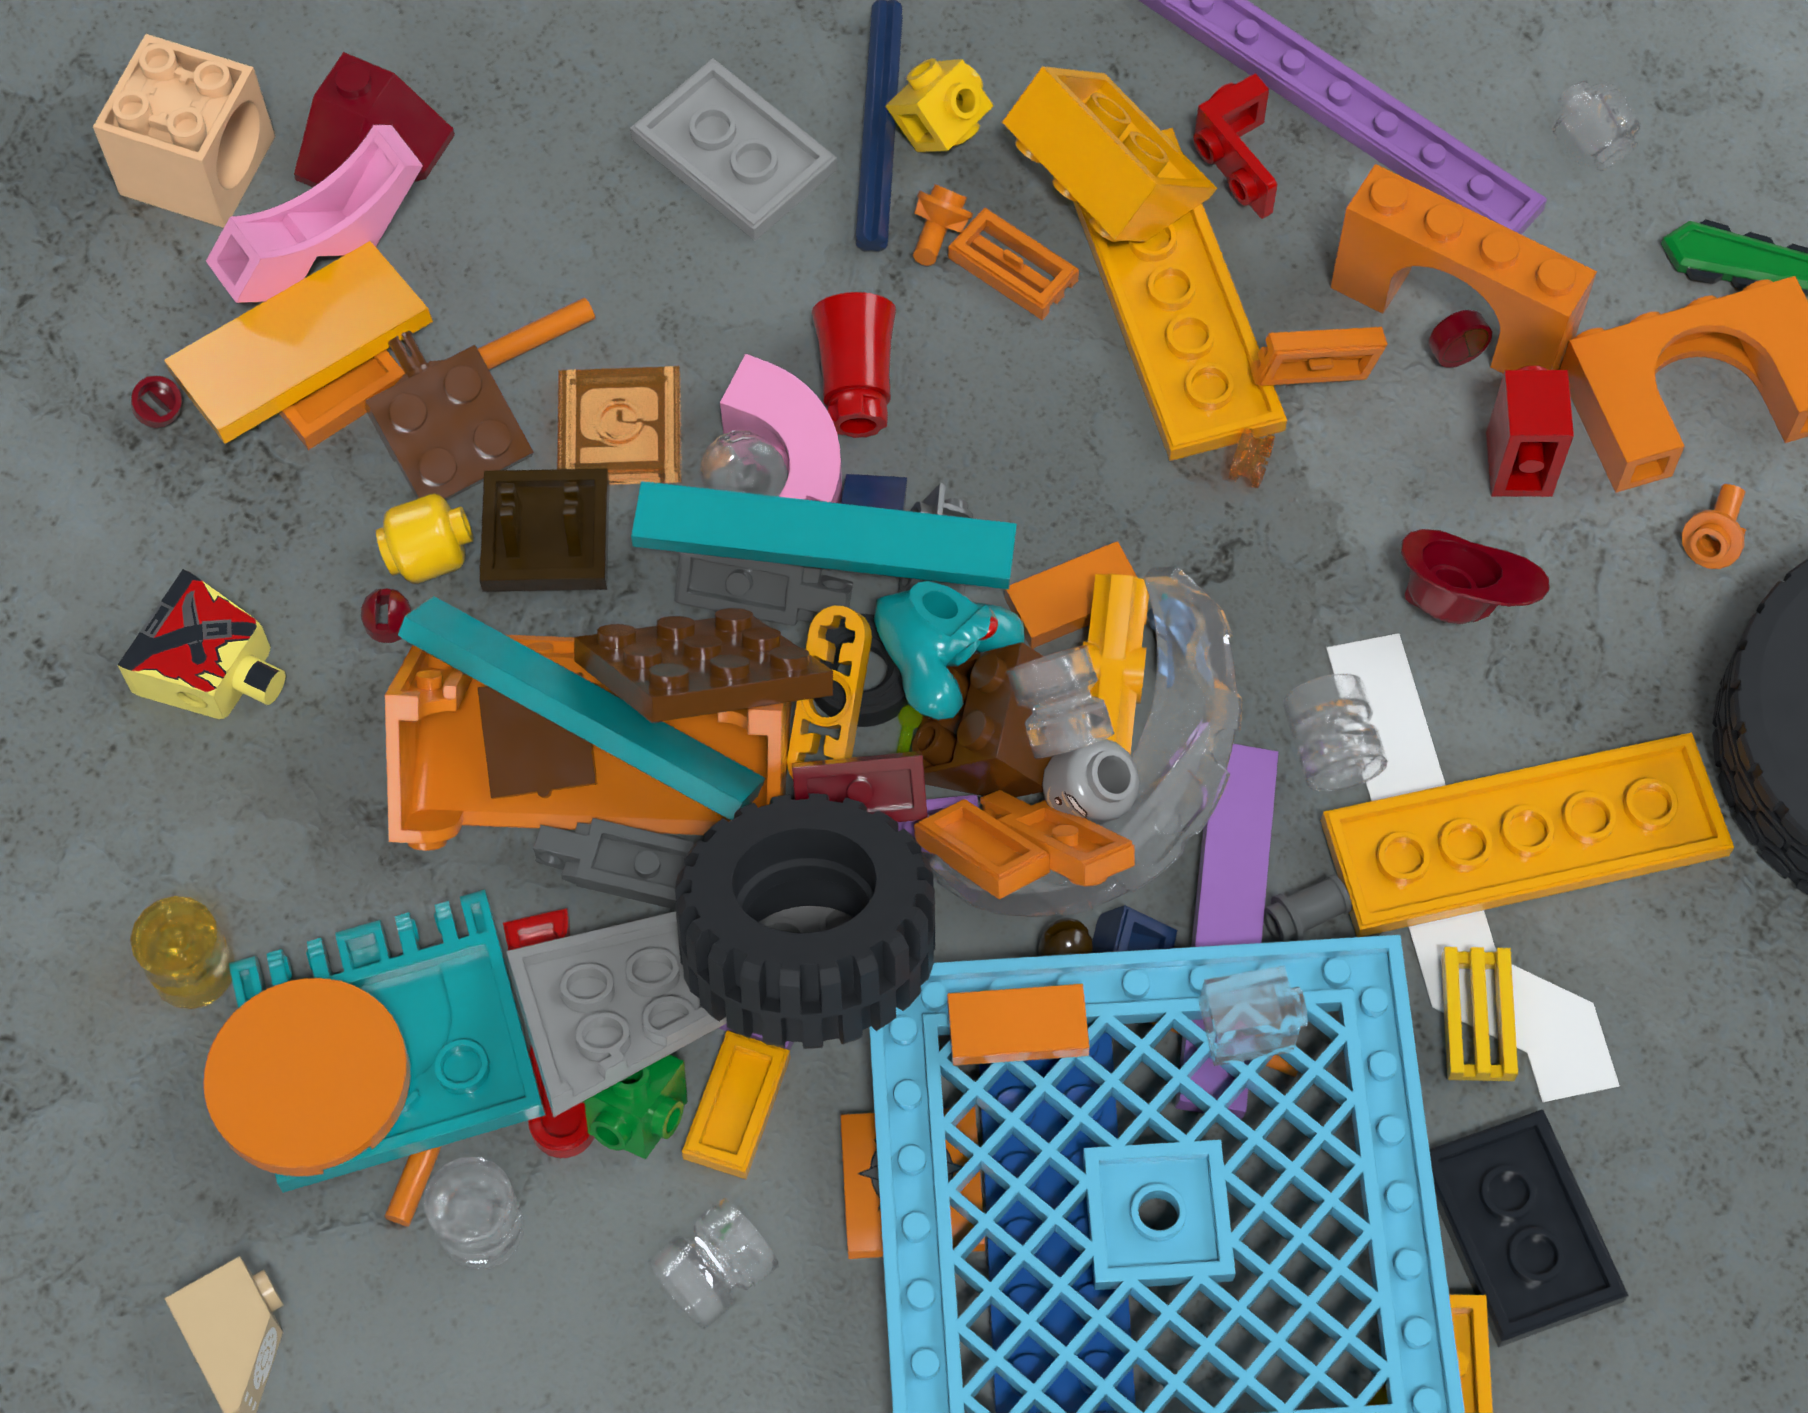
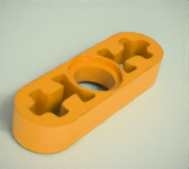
M845 606L827 607L814 617L809 628L806 650L818 661L823 659L833 663L836 647L834 643L826 640V632L828 628H838L841 619H846L845 626L847 629L855 632V639L853 643H843L838 663L852 665L851 672L848 676L833 670V681H837L844 688L846 703L839 714L826 718L816 711L813 699L797 701L787 756V767L792 779V763L804 762L806 754H817L819 750L821 735L808 733L810 722L829 729L841 728L839 739L826 735L823 749L824 755L834 759L852 758L872 642V632L864 616Z

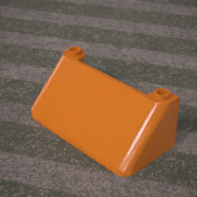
M506 635L573 673L582 672L584 679L619 697L574 661V637ZM412 645L385 693L389 842L408 843L409 847L416 850H436L444 847L447 844V840L454 838L460 832L462 825L540 828V825H545L558 829L575 830L577 823L591 824L592 819L595 818L661 834L704 835L722 818L728 822L732 821L594 744L596 785L554 790L548 798H542L538 793L492 799L478 696V687H485L487 685ZM792 702L663 721L765 777L766 779L758 797L752 802L757 807L769 805L772 797L785 795Z

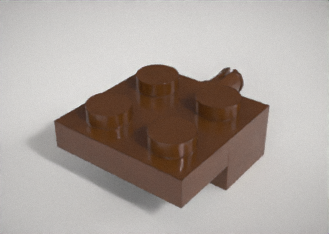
M411 331L401 334V340L411 357L408 356L398 336L388 342L405 374L394 386L365 400V410L391 458L399 465L416 498L436 493L447 501L483 482L484 471L507 470L533 456L534 452L475 345L445 360L427 363Z

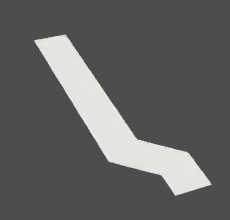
M1400 634L1326 647L1371 801L1445 786ZM1484 910L1409 926L1431 1005L1443 1013L1441 954L1444 947H1458V952H1469L1471 947H1484V952H1496ZM1512 965L1516 1045L1518 1049L1528 1054L1542 1102L1619 1087L1594 1003ZM1459 969L1461 1020L1473 1026L1470 969ZM1485 969L1489 1035L1498 1038L1494 969Z

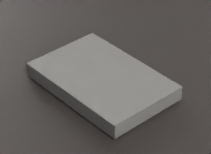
M714 58L630 127L631 138L636 144L754 241L837 170V157Z

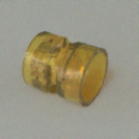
M172 896L154 902L144 909L135 921L130 938L133 956L162 1000L177 1008L195 1009L211 1004L225 993L232 983L229 963L234 962L233 951L223 936L215 918L205 905L193 898Z

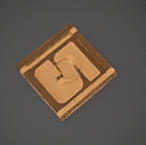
M680 366L558 370L557 469L608 468L610 485L641 484V481L682 483Z

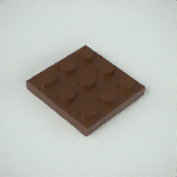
M721 609L715 613V618L693 620L683 616H668L658 619L657 626L636 629L624 624H609L599 627L597 634L574 637V661L652 723L833 696V670L811 656L808 650L798 647L783 637L779 630L770 628L754 617L751 611L746 609Z

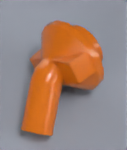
M934 184L931 194L919 190L914 212L926 219L913 253L914 259L919 264L925 266L933 265L936 262L947 230L951 229L961 233L968 220L974 214L963 209L967 197Z
M1723 484L1714 510H1704L1696 513L1686 522L1682 531V545L1687 555L1696 564L1709 569H1721L1731 566L1740 557L1745 546L1746 529L1740 527L1736 520L1745 496L1744 489L1732 484Z

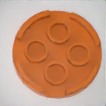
M305 978L292 980L268 988L255 995L240 1006L224 1023L216 1035L207 1056L203 1081L204 1096L210 1117L229 1147L248 1163L265 1171L285 1176L324 1174V1169L342 1164L359 1155L368 1147L374 1149L390 1132L402 1112L408 1095L411 1071L410 1059L398 1025L388 1010L372 995L354 985L333 979Z

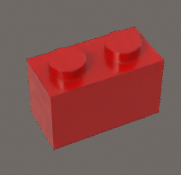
M1532 365L1521 367L1517 370L1504 371L1486 431L1491 497H1553L1574 437L1568 370H1547L1544 367Z

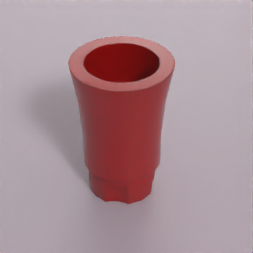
M865 292L836 294L822 299L812 309V317L819 342L824 403L828 407V413L834 423L837 435L863 438L877 435L881 429L887 427V405L891 400V340L896 307L892 301L877 294Z

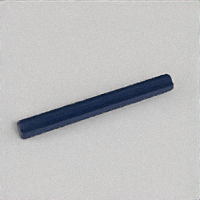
M876 0L872 4L856 224V245L863 251L873 250L880 252L888 246L896 121L885 106L898 94L903 6L897 0Z

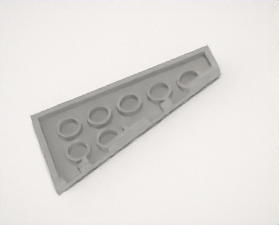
M802 906L774 913L759 923L784 932L813 933L840 926L854 917L831 908ZM676 911L506 951L510 975L553 1117L727 1023L726 1017L719 1022L700 1006V998L692 994L684 979L683 965L680 962Z

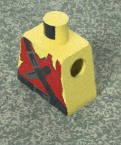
M182 569L118 663V667L132 693L216 719L228 717L243 694L266 705H270L279 696L286 677L285 671L265 662L271 647L262 625L226 597L184 569Z

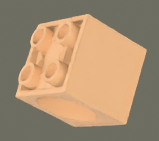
M145 34L93 125L120 195L222 228L225 227L228 219L233 216L275 138L254 67Z

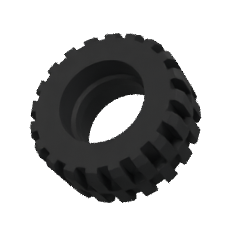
M809 793V799L791 800L790 794L771 798L769 805L757 807L755 803H751L738 809L734 813V819L730 822L722 818L704 834L705 842L698 840L685 857L684 868L678 873L675 886L680 962L683 965L684 979L690 992L700 998V1006L719 1022L726 1017L727 1027L742 1036L750 1038L755 1033L762 1036L765 1044L785 1048L786 1041L803 1042L804 1049L823 1048V1041L838 1038L841 1044L852 1042L863 1036L864 1029L871 1026L875 1031H878L896 1018V1007L902 1011L907 1009L921 993V985L930 977L934 965L935 889L929 860L921 854V846L915 838L905 829L898 831V823L880 810L871 814L867 812V806L862 802L846 797L843 803L829 801L827 794ZM802 906L831 908L854 917L840 926L813 933L784 932L759 923L774 913Z

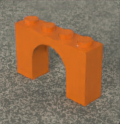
M1375 164L1346 208L1330 288L1384 314L1410 273L1412 266L1434 268L1453 275L1474 288L1494 310L1499 321L1500 334L1490 368L1504 374L1505 370H1517L1521 367L1532 365L1541 366L1547 370L1560 369L1569 340H1573L1576 337L1597 271Z
M1795 276L1775 282L1768 279L1759 280L1737 293L1719 298L1712 295L1704 296L1692 301L1681 309L1663 314L1656 311L1648 312L1636 317L1628 324L1608 330L1603 328L1588 329L1577 335L1573 340H1569L1560 370H1568L1570 397L1615 493L1673 476L1685 445L1658 391L1655 374L1666 365L1680 359L1692 357L1713 358L1741 370L1758 388L1784 442L1788 443L1808 437V300Z

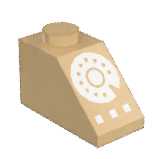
M239 1256L164 1299L223 1413H256L283 1334L273 1311L284 1306L266 1271L262 1270L253 1275Z

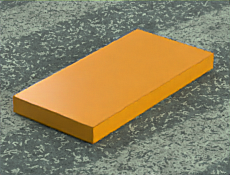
M369 241L169 356L164 361L170 374L223 443L226 444L390 347L388 342L396 336L401 341L402 333L411 331L413 334L432 323L433 320L428 307L374 244Z

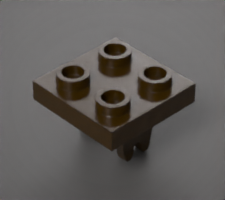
M608 468L484 471L479 579L482 592L607 590L610 491Z

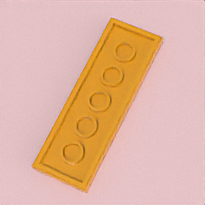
M1173 128L1161 130L1181 151ZM1073 201L1169 461L1285 431L1287 418L1274 385H1255L1250 367L1254 360H1259L1258 352L1260 349L1203 204H1200L1147 241L1113 242L1104 238L1090 224L1092 216L1079 203Z
M1692 732L1324 811L1320 820L1338 878L1345 885L1351 899L1352 909L1349 914L1357 937L1728 857L1734 849Z

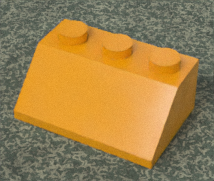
M1042 66L1002 121L1017 137L1015 144L1019 151L1032 161L1042 164L1055 177L1052 180L1054 187L1069 200L1079 203L1092 216L1090 219L1092 227L1104 238L1113 242L1147 241L1209 199L1217 190V187L1105 73Z

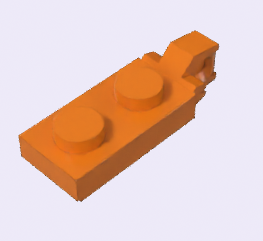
M1001 790L980 798L984 812L1048 852L1050 856L1049 869L1067 877L1070 882L1076 885H1099L1105 882L1109 876L1135 866V845L1132 844L1131 840L1086 818L1063 813L1051 808L1045 800L1030 805Z

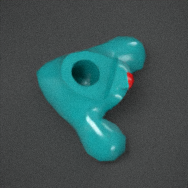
M930 581L918 582L910 590L883 596L876 601L874 622L883 645L901 672L903 689L908 704L922 716L932 720L953 718L964 704L957 680L946 667L961 665L976 650L985 652L1020 642L1024 643V624L1016 613L1001 606L972 602L954 589Z

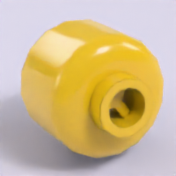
M436 493L390 508L384 515L383 527L376 529L379 550L390 574L393 576L401 574L412 584H418L461 568L465 562L464 545L474 541L472 529L463 508L460 506L451 509L448 502Z

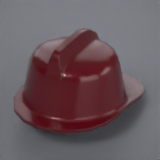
M1421 529L1413 531L1401 543V554L1408 567L1411 568L1409 583L1405 591V599L1434 618L1448 623L1466 624L1479 621L1490 616L1498 605L1508 607L1530 605L1542 600L1550 589L1549 577L1540 566L1531 560L1509 551L1473 543L1441 530Z

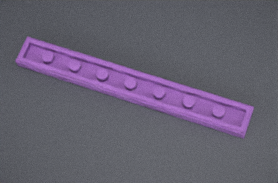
M1139 0L1249 75L1256 73L1268 88L1398 175L1521 235L1544 211L1547 198L1248 0Z

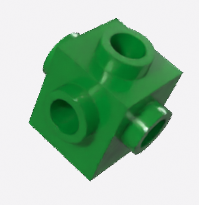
M669 1054L584 1100L588 1133L609 1149L616 1151L625 1150L646 1160L660 1139L670 1138L681 1121L684 1106L688 1102L684 1061Z

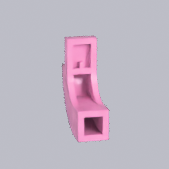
M745 354L720 401L723 433H729L727 435L736 438L756 437L755 439H744L743 441L765 449L781 462L788 473V478L779 497L841 504L840 445L834 423L826 407L817 395L796 376L774 364ZM744 433H752V434H753V435H749V436H742V435H746V434H744Z

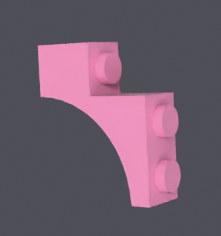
M373 125L366 138L354 153L337 170L312 189L274 208L254 214L230 217L206 262L236 303L265 302L303 280L317 256L346 255L369 241L376 247L423 165L392 125Z

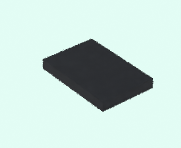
M1543 1109L1429 1149L1437 1209L1475 1295H1486L1488 1325L1498 1348L1620 1304L1627 1299L1629 1295Z

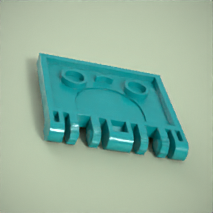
M485 889L460 896L469 932L467 937L460 938L450 902L446 901L434 905L436 910L434 918L438 932L442 934L443 944L420 950L418 927L416 921L411 918L410 913L394 916L404 954L392 958L381 920L335 932L344 972L333 975L323 938L307 941L308 949L306 950V955L314 978L333 979L354 985L376 998L392 1015L402 1034L410 1059V1085L398 1120L374 1149L368 1147L354 1158L337 1166L324 1169V1174L298 1177L275 1174L277 1184L283 1193L546 1115L501 949L495 920ZM279 949L266 953L273 986L292 981L290 962L288 957L284 955L283 950ZM256 955L229 963L239 1008L249 999L266 990L265 980Z

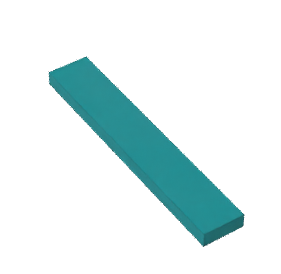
M641 481L631 539L632 546L639 548L1009 589L1017 523Z
M435 596L407 614L403 619L398 636L403 640L729 820H733L734 813L738 809L751 804L760 793L766 779L765 777L663 721L650 722L623 699Z

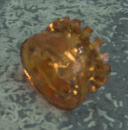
M1245 427L1233 457L1228 479L1236 482L1239 478L1245 477L1250 480L1251 487L1258 489L1266 472V468L1261 465L1268 466L1269 461L1264 457H1271L1275 436L1267 434L1264 438H1257L1252 428Z

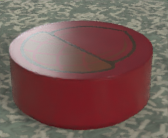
M1462 310L1449 315L1434 328L1428 345L1442 366L1453 368L1478 357L1490 344L1493 332L1480 312L1476 310Z

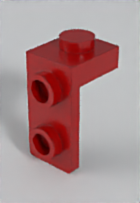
M1254 73L1237 84H1225L1209 100L1198 105L1193 140L1201 158L1208 164L1214 163L1228 179L1229 187L1235 198L1242 205L1247 206L1249 204L1261 219H1264L1273 213L1277 182L1240 139L1241 136L1264 124L1269 88Z

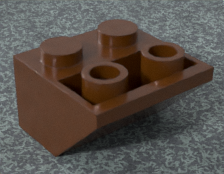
M1023 642L973 654L959 666L946 667L957 680L964 704L953 718L932 720L922 715L920 717L918 730L912 743V752H922L925 785L980 796H986L999 790L1014 797L1044 792L1042 787L1044 770L1051 758L1058 753L1074 676Z

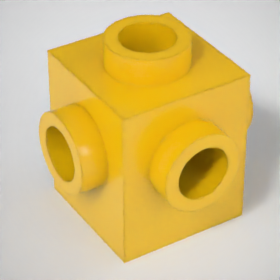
M931 58L920 63L910 71L906 77L908 84L885 107L916 152L949 151L953 146L962 144L970 139L980 128L978 121L994 105L982 89L983 82L979 74L966 64L963 59L937 61L935 58Z

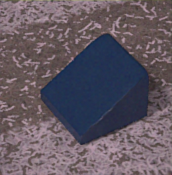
M846 474L841 504L905 511L907 477Z
M1124 905L1104 912L1099 916L1092 940V953L1174 948L1178 930Z

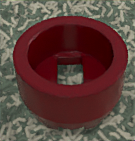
M146 377L139 381L133 389L131 397L132 412L140 423L150 428L165 427L171 424L179 415L181 393L176 384L166 377ZM148 393L151 399L168 414L159 416L141 398Z
M388 588L376 589L366 596L361 607V619L365 631L372 639L381 643H393L402 639L398 636L404 617L412 612L406 597L399 591ZM388 604V624H379L380 606Z

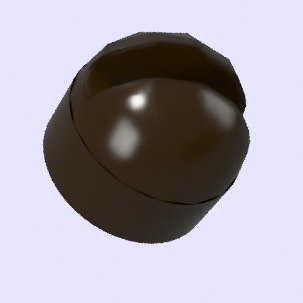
M1064 917L1053 921L1047 926L1041 936L1037 957L1092 953V937L1089 935V930L1077 919Z

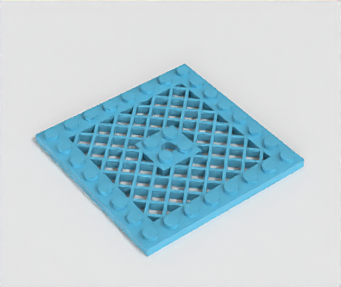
M1400 935L934 963L929 979L921 985V993L907 1009L902 1011L896 1007V1018L878 1031H875L871 1026L869 1027L893 1413H964V1410L967 1413H990L974 1397L995 1373L999 1374L1023 1395L1009 1413H1027L1033 1405L1043 1413H1067L1044 1394L1066 1368L1094 1391L1076 1413H1094L1103 1401L1107 1402L1118 1413H1161L1174 1396L1194 1413H1227L1244 1392L1268 1411L1260 1413H1465ZM1083 984L1087 1026H1090L1088 1028L1090 1048L1106 1032L1131 1053L1112 1074L1090 1056L1061 1058L1044 1078L1023 1061L993 1063L975 1082L957 1066H953L951 1062V1040L939 1052L938 1035H950L948 993ZM1339 1011L1340 1023L1326 1012ZM1292 1014L1278 1031L1259 1017ZM1225 1018L1211 1035L1191 1021ZM1305 1020L1309 1021L1333 1040L1316 1061L1288 1040ZM1158 1022L1143 1039L1124 1025ZM1238 1024L1242 1025L1265 1044L1248 1065L1221 1045ZM1171 1028L1175 1029L1198 1048L1180 1070L1153 1049ZM1342 1050H1344L1348 1087L1326 1071L1327 1067ZM1276 1053L1303 1074L1285 1096L1258 1075ZM1208 1058H1211L1235 1078L1217 1100L1190 1079ZM1141 1062L1168 1082L1149 1104L1123 1084ZM1074 1066L1100 1086L1081 1108L1055 1088ZM1006 1070L1010 1071L1032 1090L1013 1112L1009 1111L987 1092ZM941 1075L964 1093L961 1099L945 1116L943 1114ZM1313 1084L1317 1085L1341 1105L1324 1126H1321L1295 1105ZM1245 1088H1248L1273 1109L1255 1131L1228 1110ZM1178 1092L1205 1112L1203 1117L1187 1135L1160 1114ZM1111 1096L1137 1116L1118 1139L1092 1119L1093 1115ZM1043 1100L1069 1120L1050 1143L1024 1123ZM975 1104L1001 1124L981 1148L955 1127ZM1351 1114L1356 1153L1333 1135ZM1283 1118L1311 1139L1293 1162L1265 1140ZM1215 1122L1243 1143L1225 1165L1223 1162L1221 1140L1200 1141ZM1148 1126L1168 1142L1132 1145ZM1080 1130L1100 1146L1084 1148V1172L1060 1153ZM1012 1134L1038 1155L1018 1179L992 1158ZM945 1139L969 1159L949 1183ZM1321 1148L1349 1170V1173L1331 1193L1303 1171ZM1253 1153L1281 1174L1263 1197L1234 1175ZM1049 1165L1075 1186L1055 1210L1029 1189ZM980 1170L984 1171L1006 1190L986 1214L960 1193ZM1359 1179L1365 1220L1341 1202ZM1291 1183L1320 1206L1301 1229L1272 1206ZM1227 1191L1251 1210L1232 1233ZM1085 1197L1087 1200L1090 1239L1066 1220ZM1154 1198L1168 1201L1177 1212V1222L1167 1230L1157 1231L1148 1228L1141 1221L1138 1209L1144 1202ZM1017 1200L1044 1222L1023 1246L997 1225ZM950 1206L975 1226L954 1250ZM1329 1214L1358 1237L1340 1260L1311 1238L1312 1234ZM1260 1219L1289 1241L1270 1265L1241 1242ZM1054 1232L1081 1253L1061 1278L1034 1256ZM985 1236L1012 1258L991 1282L965 1261V1258ZM1367 1246L1373 1288L1349 1269ZM1299 1250L1328 1273L1309 1297L1280 1274ZM1234 1258L1258 1277L1239 1301L1216 1283L1232 1282L1234 1280ZM1091 1264L1093 1267L1094 1290L1116 1289L1099 1310L1071 1287ZM1022 1268L1026 1269L1049 1289L1048 1293L1029 1314L1001 1292ZM955 1273L980 1294L959 1318L957 1313ZM1337 1282L1367 1305L1348 1329L1318 1305ZM1187 1284L1169 1306L1147 1288ZM1268 1286L1297 1309L1278 1333L1248 1310ZM1198 1291H1201L1227 1313L1208 1338L1179 1315ZM1129 1295L1157 1317V1320L1138 1342H1135L1109 1320ZM1060 1299L1088 1322L1067 1347L1039 1324ZM990 1304L995 1306L1018 1326L996 1351L969 1329ZM1376 1314L1382 1357L1357 1338ZM1307 1318L1336 1342L1317 1366L1287 1342ZM1237 1322L1266 1346L1246 1371L1217 1347ZM1167 1327L1196 1350L1176 1375L1147 1352ZM1098 1331L1126 1354L1105 1380L1077 1357ZM1028 1336L1055 1358L1053 1363L1034 1384L1006 1361ZM960 1342L985 1362L964 1388L962 1384ZM1345 1351L1349 1352L1376 1375L1357 1399L1326 1375ZM1275 1355L1305 1378V1381L1286 1403L1282 1402L1256 1380ZM1206 1359L1235 1383L1215 1408L1185 1384ZM1135 1364L1139 1365L1165 1387L1144 1412L1140 1411L1115 1389ZM1385 1384L1388 1404L1366 1406ZM1314 1388H1317L1339 1407L1296 1410Z

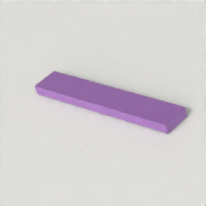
M1215 741L1211 749L1191 947L1255 944L1262 941L1278 751ZM1225 1018L1191 1021L1211 1035ZM1238 1024L1221 1045L1246 1065L1251 1062L1253 1034ZM1183 1036L1179 1070L1198 1049ZM1208 1058L1190 1078L1216 1100L1235 1080L1232 1075L1211 1058ZM1245 1088L1228 1108L1239 1119H1242L1246 1113L1248 1088ZM1180 1092L1177 1093L1176 1109L1205 1113Z

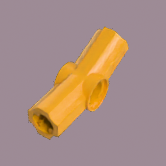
M1095 574L1088 641H1083L1077 697L1082 699L1080 714H1078L1075 744L1087 739L1105 738L1117 742L1131 755L1136 704L1141 703L1147 649L1142 647L1149 601V580L1121 574Z

